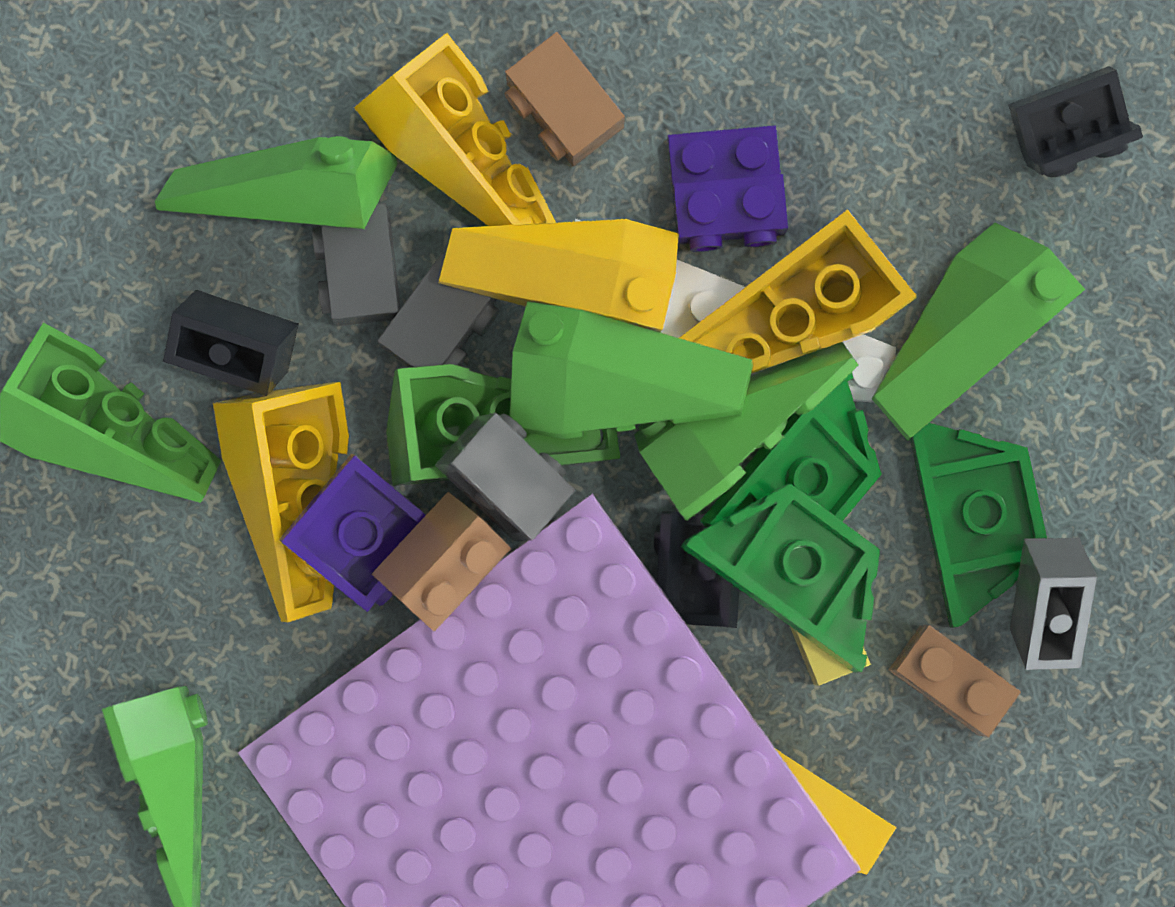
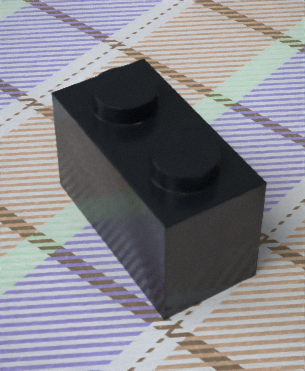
M195 290L172 312L163 362L268 396L288 373L299 323Z

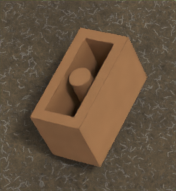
M558 32L554 33L505 71L506 82L510 87L504 93L507 100L523 119L530 114L535 118L544 130L538 134V137L556 161L565 156L574 167L624 128V114Z
M447 492L377 567L372 575L435 632L511 548L475 512Z
M930 625L919 626L889 668L891 673L978 736L988 738L1021 693L1016 687Z

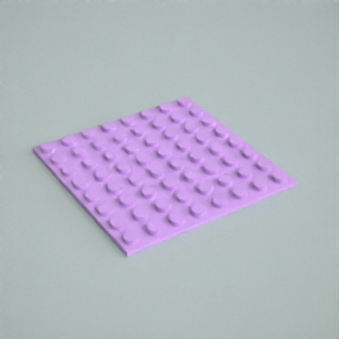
M593 494L539 532L534 540L527 541L498 562L435 632L422 620L417 621L238 752L345 907H807L860 871V866Z

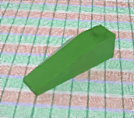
M342 136L330 138L317 137L175 169L156 198L155 205L156 209L161 211L365 229L397 166V158L391 152L372 141L350 140Z
M993 223L953 257L933 296L928 300L915 327L900 348L871 399L908 441L1085 290L1084 287L1048 247L1000 224Z
M527 301L513 349L510 417L526 433L569 439L584 437L585 431L616 427L617 432L635 430L636 424L670 420L673 424L737 416L742 413L753 361L752 359L581 309Z
M43 322L0 393V442L34 459L201 503L222 460L173 418H161L155 421L144 411L143 406L139 402L144 396V393L130 382L122 391L98 371L106 363L102 356L89 346Z
M840 342L753 373L750 376L741 415L673 424L670 420L640 424L639 431L634 434L639 452L678 511L687 521L732 487L745 474V471L739 464L755 449L764 446L765 449L771 450L783 438L781 432L786 427L787 419L794 412L801 415L813 410L859 365L846 345Z
M453 364L396 369L394 371L386 430L393 486L449 480L435 466L436 463L478 416L497 413L499 416L505 414L510 417L512 379L505 377L496 378L469 371V368ZM616 427L602 429V442L600 429L585 431L584 437L561 439L526 433L527 437L524 439L538 454L541 452L548 454L561 466L620 459Z
M180 686L102 709L125 782L133 780L135 783H139L142 794L139 795L140 808L138 815L144 830H148L152 838L159 836L163 847L156 850L157 864L173 906L200 907L203 736L200 727L208 725V721L200 696L198 694L190 696L187 686Z

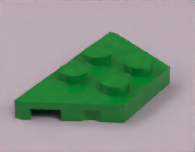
M852 372L813 410L801 415L794 412L787 419L786 427L781 432L783 438L771 450L765 449L763 446L743 469L745 474L725 491L700 521L706 527L712 526L787 484H792L843 522L882 475L875 450L868 443L869 429L864 412L861 409H856L848 380L853 379Z
M928 423L910 438L949 627L955 628L969 621L970 617L993 599H997L1018 580L1024 539L1047 538L1028 447L1006 441L991 440L982 437L980 434L962 429L955 430Z
M792 484L780 487L684 541L681 548L852 672L858 673L863 671L867 661V655L863 654L866 623L872 620L874 603L871 586L874 578L877 576L880 549Z

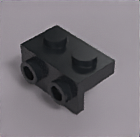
M1110 66L1008 104L1020 150L1026 165L1047 177H1059L1069 174L1077 169L1078 162L1094 156L1108 158L1121 154L1128 149V143L1143 138L1141 126L1129 120L1117 70Z
M662 511L661 523L656 527L654 534V549L658 555L657 578L655 582L686 625L737 628L739 589L681 548L686 539L708 528L700 521L705 514H695L686 521L680 512Z

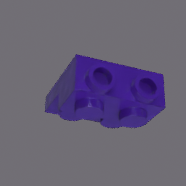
M776 125L668 135L676 233L679 234L678 244L689 243L691 252L719 250L723 248L722 240L744 239L745 247H765L776 244L777 236L786 234L788 219L784 178L780 171Z
M351 453L280 537V541L368 612L374 603L382 606L393 595L372 573L426 515Z

